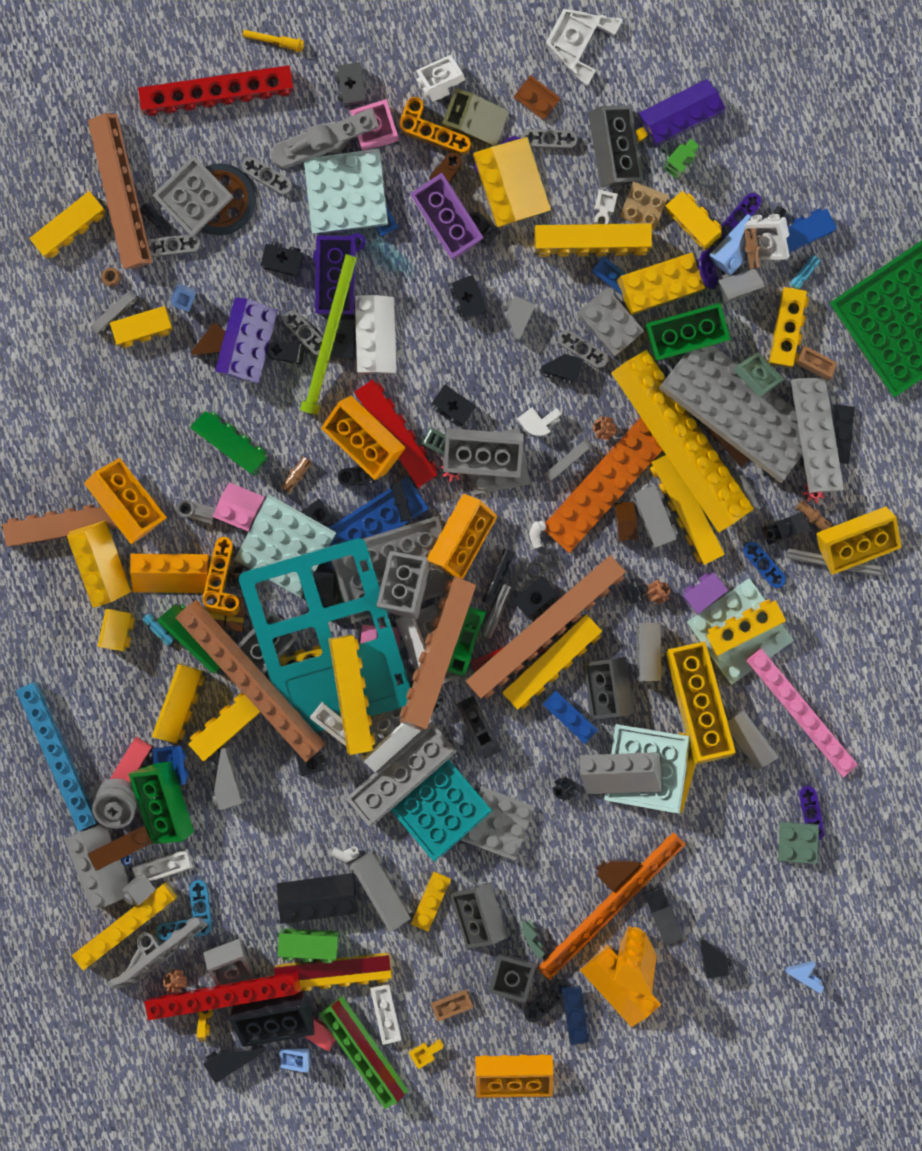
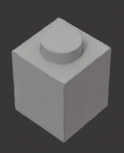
M137 875L121 891L124 894L123 898L128 904L140 905L156 889L144 875Z

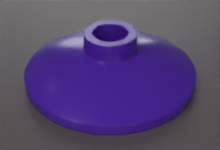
M705 250L700 255L697 267L704 285L711 289L718 282L717 267L709 256L711 251Z

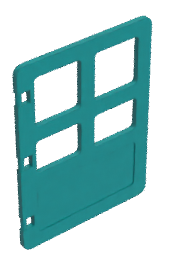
M356 538L241 573L239 583L271 683L315 732L325 730L310 718L322 702L341 716L328 639L332 638L328 623L356 613L370 611L378 634L376 639L360 643L359 650H357V656L362 661L360 674L361 677H364L366 688H363L364 696H367L369 707H366L367 715L371 717L406 706L408 700L406 695L411 687L386 610L376 606L380 587L367 544L363 539ZM352 555L365 595L344 603L323 607L311 568L318 564ZM366 560L369 570L363 572L360 561ZM296 572L301 582L309 612L268 624L255 584ZM384 617L387 627L380 628L377 618ZM314 627L322 654L282 666L279 662L273 639ZM401 673L404 683L398 685L395 675Z

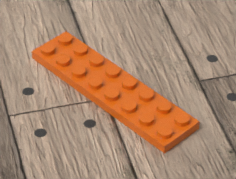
M641 417L545 522L546 529L544 531L568 553L575 548L663 450Z

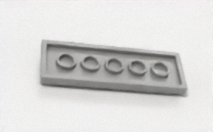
M826 379L791 380L809 493L843 491L844 487Z
M432 722L426 730L421 731L346 799L371 828L452 757L457 750Z

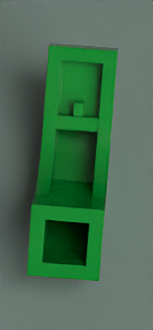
M469 606L447 671L465 676L486 613L485 611Z

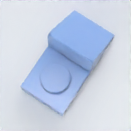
M814 961L786 968L785 971L789 975L821 994L824 986L820 984L821 979L813 974L809 977L816 965Z

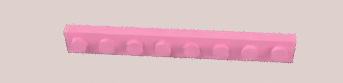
M758 648L745 659L842 777H845L858 766L761 648Z

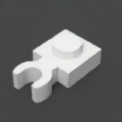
M603 190L598 191L594 210H599V213L595 216L594 223L597 224L600 217L605 219V224L609 223L607 213L613 214L617 199L616 193Z

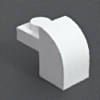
M532 407L518 417L517 422L529 435L542 437L551 432L547 425L552 427L560 421L558 417L561 416V413L556 408L541 419Z

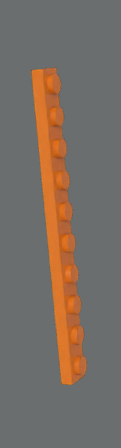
M674 832L668 836L620 886L611 892L542 961L537 969L551 980L686 844Z

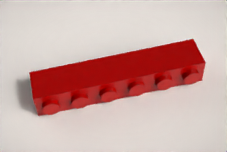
M372 379L354 391L363 407L406 447L398 459L419 489L438 476L436 473L438 468L433 461L428 462L425 457L427 455L426 450L422 445L418 447L414 441L417 437L411 429H406L404 426L406 421L401 413L398 415L395 413L393 408L396 406L390 397L385 398L382 393L385 390L380 382L375 383Z

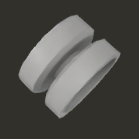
M117 778L109 779L101 784L92 806L93 815L100 824L108 828L118 829L131 823L138 806L132 784L124 779Z

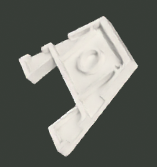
M563 9L546 41V45L588 87L596 70L580 62L581 55L596 28L615 36L623 19Z

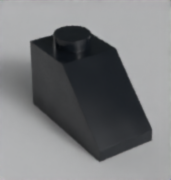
M703 937L699 938L706 979L728 976L729 970L732 969L730 958H727L725 953Z

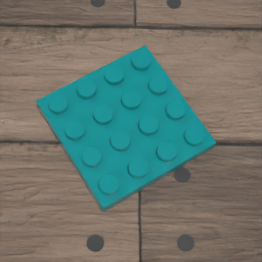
M448 759L391 811L432 861L435 862L492 812V809Z

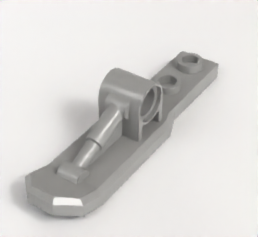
M367 109L338 122L311 126L304 133L275 143L270 152L273 164L283 169L304 163V161L338 149L347 140L379 128L374 109Z
M199 917L189 919L185 927L174 931L171 934L172 937L164 943L155 934L142 933L137 939L138 949L131 959L127 970L122 972L119 977L108 981V987L110 989H118L136 984L173 955L178 948L208 925L205 919ZM151 938V944L147 946V941Z

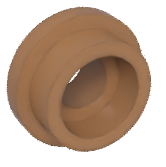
M109 267L103 271L101 278L105 285L114 287L119 284L121 274L117 269ZM110 274L115 275V278L112 281L108 280V276Z

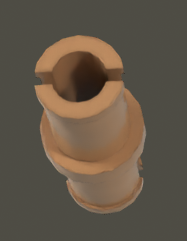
M749 228L744 230L748 268L754 269L753 261H755L756 268H759L761 264L756 228H750V236Z
M303 456L296 467L289 471L290 475L280 487L291 493L299 480H303V475L313 462Z
M801 500L795 507V510L804 512L805 517L808 519L807 521L816 525L820 530L823 531L832 526L831 522L819 514L820 511L814 510L804 500Z

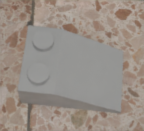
M229 746L221 749L214 789L215 795L212 796L215 807L219 806V810L236 806L246 801Z

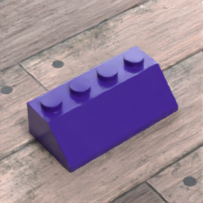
M705 79L638 114L654 146L657 147L723 114L726 108L716 89Z

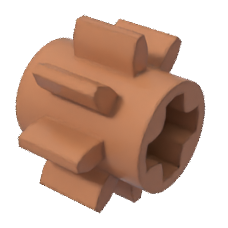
M600 416V419L594 422L593 432L597 433L596 438L609 440L610 437L615 435L617 427L612 423L613 418Z
M658 579L647 585L649 589L646 591V595L651 602H656L659 605L669 599L667 595L670 594V588L667 583H660Z
M170 969V973L165 974L163 984L165 987H168L167 992L180 993L186 987L187 977L183 975L184 971Z

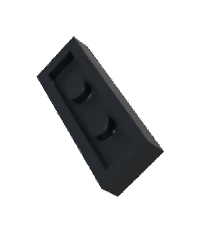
M835 405L833 426L839 463L849 464L855 407Z

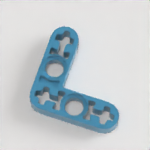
M197 879L190 885L192 915L196 917L207 914L208 918L204 917L208 927L205 929V932L201 930L194 937L207 935L212 929L208 886L205 881ZM197 883L204 887L200 893L201 897L205 895V899L194 900V897H198L197 890L193 889ZM198 902H203L206 905L205 912L200 913L196 910ZM189 919L161 923L156 929L157 937L161 940H168L172 937L171 934L173 932H168L167 936H164V933H160L163 926H166V929H173V924H175L176 931L179 929L180 924H186Z

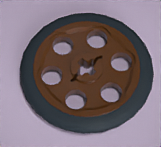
M223 163L208 165L205 168L219 182L223 176L230 177V184L224 187L232 196L236 190L244 192L242 199L236 200L233 198L218 213L220 215L218 222L212 223L209 221L201 229L208 234L228 235L244 227L251 219L256 204L255 189L248 176L239 168ZM236 208L238 216L230 218L228 216L229 209Z

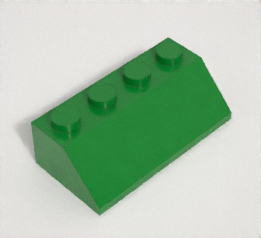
M721 303L646 323L644 326L656 361L731 340Z
M205 411L189 428L255 477L268 459L265 456L267 452L259 446L254 448L250 445L251 440L245 435L238 436L234 433L236 429L228 422L226 425L219 421L221 417L213 411L210 414Z
M174 604L157 621L212 674L217 673L221 669L218 664L175 618L186 606L184 604Z
M172 762L155 763L129 773L147 833L152 841L151 844L183 842L194 832Z

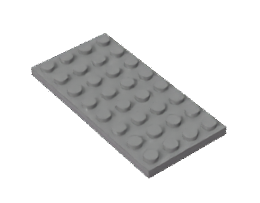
M714 345L685 353L659 389L782 483L803 454L796 409L772 390L759 397L734 371L738 364Z

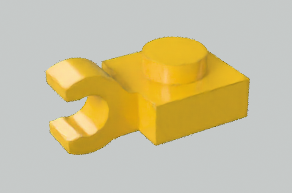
M213 1009L209 1010L207 1014H203L202 1011L198 1012V1042H206V1036H210V1024H207V1020L212 1017Z
M440 1039L430 1046L424 1042L408 1053L416 1067L420 1069L435 1060L433 1054L441 1050L444 1045Z

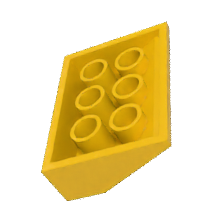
M527 137L473 153L480 180L497 228L551 211Z

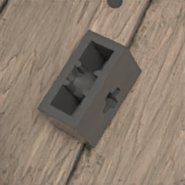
M360 62L339 65L338 72H335L336 83L341 85V91H338L339 101L344 103V107L367 104ZM352 81L353 84L352 89H349L348 82Z

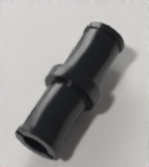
M402 482L390 485L395 500L393 503L394 506H397L401 522L413 519L408 506L409 500L405 497Z

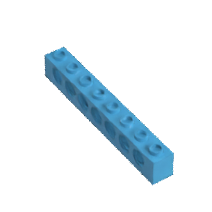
M33 682L17 689V695L77 830L80 831L98 823L93 815L90 799L38 682Z

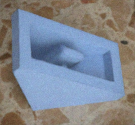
M280 1048V1068L305 1073L309 1072L310 1048Z

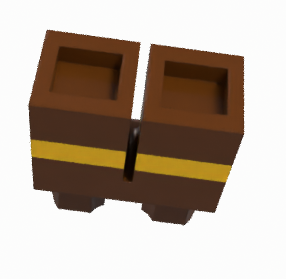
M237 597L240 611L235 616H227L226 619L224 615L209 612L222 629L244 631L246 608H244L243 597ZM214 599L213 604L210 603V605H214L217 600ZM232 603V606L226 607L232 609L236 606V604Z

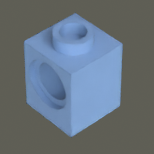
M177 283L171 296L170 304L189 312L196 296L195 289Z

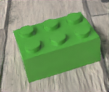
M282 928L279 932L277 957H282V960L286 961L301 958V961L305 962L321 959L323 963H332V960H336L338 955L339 931Z

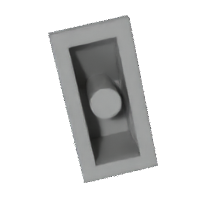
M514 296L513 300L509 298L505 309L508 310L506 316L515 340L519 342L536 305Z

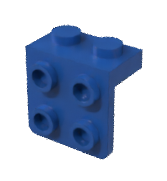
M175 745L152 748L153 764L172 762L179 785H186L188 771L187 768L184 769L183 761H186L185 750L181 746Z

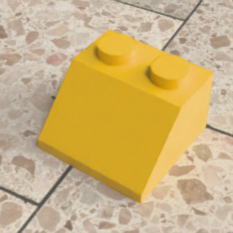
M105 609L97 647L126 651V648L130 647L132 637H129L130 629H134L136 618H133L134 614L115 609Z

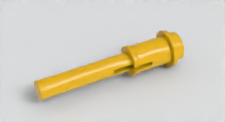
M245 29L243 31V37L277 44L279 48L295 50L296 53L303 51L304 40H301V38L295 39L283 35L277 37Z

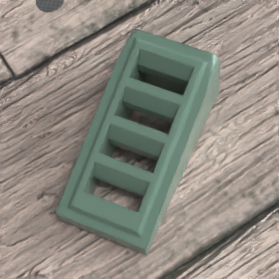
M430 427L422 445L444 456L445 452L442 450L445 446L446 435ZM433 434H435V435H437V436H436V438H435L433 444L431 445V444H429V442H430V440H431ZM441 437L443 441L440 447L437 448L436 445Z

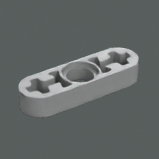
M527 129L522 135V138H525L531 133L533 137H539L538 133H542V144H538L539 140L534 139L532 143H529L531 148L572 149L577 144V135L570 130ZM547 134H552L555 137L553 144H547L544 141V137ZM558 134H561V138L564 139L567 138V135H571V139H574L570 145L566 141H560L561 145H557Z
M247 157L243 160L242 169L247 175L280 195H287L291 192L292 183L287 177L254 157ZM254 162V166L260 169L258 176H255L257 172L254 169L247 170V163L251 164ZM270 171L273 175L272 179L264 181L262 179L263 172ZM276 176L279 177L277 181H279L280 183H284L285 181L287 182V190L283 189L281 191L280 186L277 183H275L274 186L271 185L275 182Z
M190 234L156 238L147 241L149 247H152L153 243L156 246H162L161 242H164L166 252H163L162 248L156 249V253L150 250L151 257L194 253L201 247L200 239L196 235L192 237ZM184 239V243H189L190 239H193L197 244L194 245V248L185 245V250H182L180 240ZM170 241L178 242L177 250L170 251L168 249Z
M132 291L123 295L91 325V330L96 335L101 334L110 325V322L117 319L116 316L123 314L138 299Z
M288 311L283 318L284 324L314 355L318 356L320 350L315 351V345L312 342L310 345L307 343L315 335L318 338L314 340L318 344L322 343L323 338L296 311ZM288 316H297V318L295 319L296 322L299 325L301 324V322H303L304 324L301 325L297 329V331H294V329L297 327L293 323L288 324ZM304 328L311 330V336L307 339H303L300 336V332Z
M564 330L559 334L558 343L569 352L584 359L585 362L595 368H603L608 361L606 353L570 330ZM569 334L570 340L575 342V339L579 340L575 344L574 350L570 348L573 345L570 342L563 343L562 335L567 336ZM580 344H585L588 347V352L584 355L579 354L577 351V347ZM594 349L595 352L593 354L597 357L599 355H602V360L604 361V363L600 362L599 364H596L595 358L591 356L589 360L586 357H588L591 353V350Z
M585 439L548 470L544 476L551 482L570 464L589 450L592 445Z

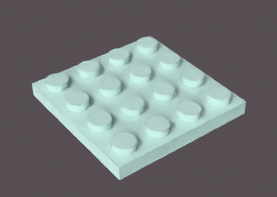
M379 148L321 156L304 161L313 235L388 225Z
M269 494L234 560L252 570L329 547L336 532ZM319 564L311 568L313 575L316 572ZM296 572L269 579L300 598L304 594Z
M750 578L687 621V624L699 641H706L709 655L730 685L753 670L745 659L758 648H761L770 658L794 641L783 624H780L715 656L705 637L709 633L708 629L716 625L720 628L726 625L725 621L734 616L737 619L743 616V611L749 608L755 610L760 607L759 603L765 601ZM763 612L757 615L759 623L766 621V614ZM747 621L740 623L741 631H748L749 623ZM728 629L725 630L722 634L723 639L726 641L730 640L732 632Z
M616 724L611 754L660 753L662 791L605 793L604 800L680 813L690 737Z

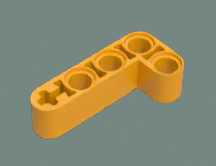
M418 97L408 99L399 123L403 134L452 153H457L458 155L463 156L470 151L471 143L467 136L421 119L424 111L423 101ZM416 103L420 105V109L412 111L410 106ZM411 121L414 126L411 129H405L403 124ZM424 128H429L432 132L430 135L424 136L421 134V131ZM447 135L449 141L443 143L439 140V137ZM454 137L455 143H453V146H451ZM462 141L465 142L466 147L463 146V148L460 149L459 144H461Z
M221 537L215 543L203 594V605L207 612L224 616H235L240 611L239 600L235 595L224 593L233 556V544L227 537ZM224 546H227V547L225 548V550H224V556H223L221 549L224 548ZM218 563L225 564L222 569L215 567ZM214 581L221 582V584L217 587H213L211 585ZM209 599L217 600L214 605L207 604ZM230 602L236 604V606L232 609L226 607V605Z

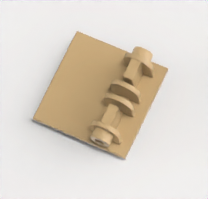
M633 181L619 217L637 224L652 223V230H655L669 195Z

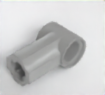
M182 500L178 503L177 512L179 515L213 524V514L216 508L189 500ZM186 503L191 506V511L188 514L182 512V506Z

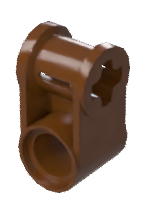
M451 152L447 154L440 165L432 172L429 180L443 173L448 183L451 184L461 168V157L457 153ZM455 159L457 165L449 166V160L453 161Z

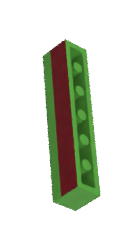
M343 996L331 1002L318 1014L384 1109L397 1103L408 1092L404 1083Z

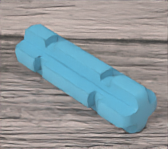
M812 255L808 259V263L796 275L797 278L795 277L792 280V287L799 289L803 285V282L812 273L814 267L819 264V258Z
M147 614L143 618V622L147 626L149 625L150 629L160 639L162 638V641L167 646L174 642V637L168 634V631L158 621H155L151 614Z

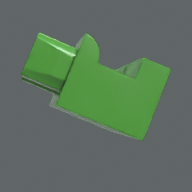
M692 139L686 145L681 143L667 159L663 169L678 180L686 169L684 164L690 165L695 159V153L699 145Z

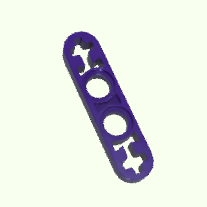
M756 193L746 195L721 225L722 229L725 226H729L733 230L740 223L734 217L736 212H743L745 216L747 214L752 216L761 205L760 196ZM748 198H755L756 206L752 205L748 211L741 207V205L744 207L748 205ZM722 232L721 238L725 239L727 236H725Z

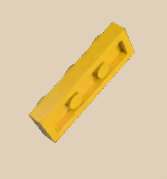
M433 871L411 925L424 931H429L451 878Z

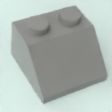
M748 267L738 270V274L732 276L729 274L722 275L717 282L724 304L758 293L765 287L756 269H749Z
M240 939L203 952L207 971L216 986L256 978Z

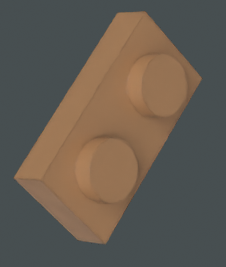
M804 345L800 349L798 360L795 364L829 381L833 377L837 362Z
M467 989L431 1002L438 1022L474 1008Z

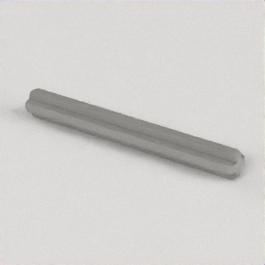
M789 548L787 551L788 559L827 566L822 554ZM862 563L846 570L880 576L881 566Z

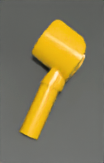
M644 127L636 131L638 143L647 138V132Z

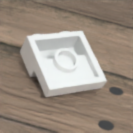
M451 55L416 70L419 77L416 79L420 90L422 89L425 98H430L432 102L449 95V87L465 81L464 74Z
M779 214L770 215L768 218H762V215H755L745 224V229L749 228L750 236V228H756L760 260H782L790 256L786 238L789 236L786 217L780 218Z

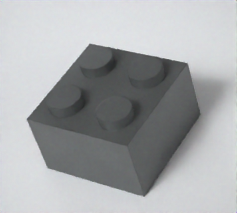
M498 952L488 993L526 1003L536 963Z

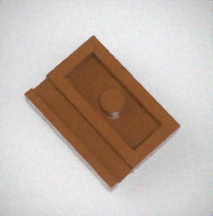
M531 75L513 97L543 121L561 99Z

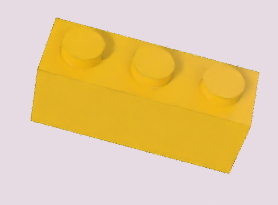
M682 190L665 205L666 212L705 251L722 237V227L716 220L712 221L708 217V212L702 206L699 208L695 204L696 200L690 193L686 194Z
M166 306L110 322L116 345L122 346V348L131 347L133 342L139 340L141 343L152 340V336H167L170 334V331L174 330Z

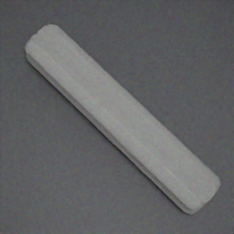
M506 584L502 586L482 632L484 637L492 638L512 591L511 586Z

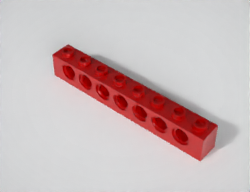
M290 65L138 87L141 111L143 114H147V116L158 115V112L162 111L175 113L177 109L182 108L190 111L196 109V106L202 105L204 108L214 107L216 103L230 105L236 100L250 102L253 100L252 98L256 97L269 99L271 95L277 94L280 97L289 96L290 92H294ZM275 79L278 81V85L270 87L268 85L269 82ZM253 82L259 83V88L256 90H251L249 87ZM239 85L241 88L239 92L233 93L231 92L232 86ZM213 89H222L219 95H212ZM195 91L203 92L202 96L197 99L193 97ZM176 94H183V99L175 101L174 97ZM157 97H165L164 102L156 104L155 100Z
M298 971L151 997L144 1001L149 1021L295 995L301 991Z

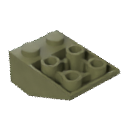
M455 87L442 127L490 146H497L509 111L473 93Z

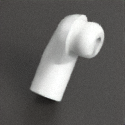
M544 521L534 522L530 529L529 536L533 549L542 547L539 535L541 531L546 529Z
M352 846L342 851L334 847L330 856L347 863L358 858L359 849Z

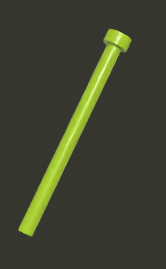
M345 255L307 399L302 400L300 410L306 413L318 415L321 405L317 402L357 257L352 255Z

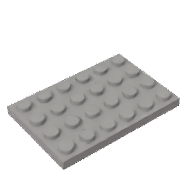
M438 516L363 539L367 544L380 589L390 551L428 558L430 551L443 531ZM349 555L332 560L344 602L363 597L365 592L354 557ZM366 560L360 561L362 571L369 570ZM431 564L422 601L444 595L445 583L453 577ZM367 610L350 615L349 619L351 623L370 618L372 615Z

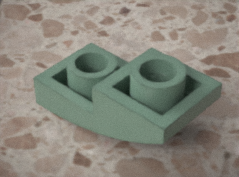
M522 919L521 924L524 936L534 954L541 959L545 955L543 951L545 947L538 939L533 940L537 936L535 931L537 927L531 920L526 921Z

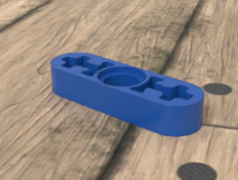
M753 541L747 542L743 546L744 556L771 587H782L786 581L782 571L758 543ZM749 545L756 547L755 553L757 555L763 554L756 562L753 561L756 557L753 554L747 553ZM762 559H766L769 562V568L765 571L759 568V562ZM774 567L775 571H773L772 573L775 576H781V578L779 579L781 583L773 584V577L770 574L767 577L765 573L770 572Z

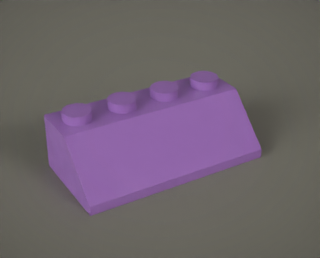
M443 173L410 193L453 261L468 252L484 238Z

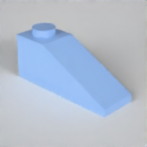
M748 214L709 255L715 266L729 275H732L739 268L747 255V252H745L746 240L744 230L745 224L751 219V216Z

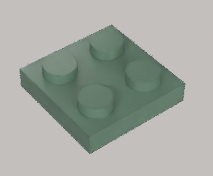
M759 352L737 365L734 369L739 377L759 397L780 385L784 380Z
M780 822L778 861L817 864L819 824Z

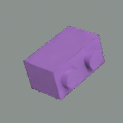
M706 572L699 578L700 582L696 586L691 584L684 590L685 594L682 597L696 614H699L728 591L714 572L711 574Z

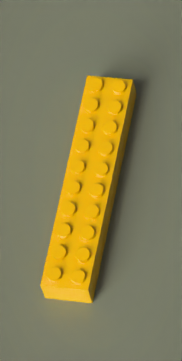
M647 350L626 361L611 372L718 533L754 509L690 413L659 389L666 378Z

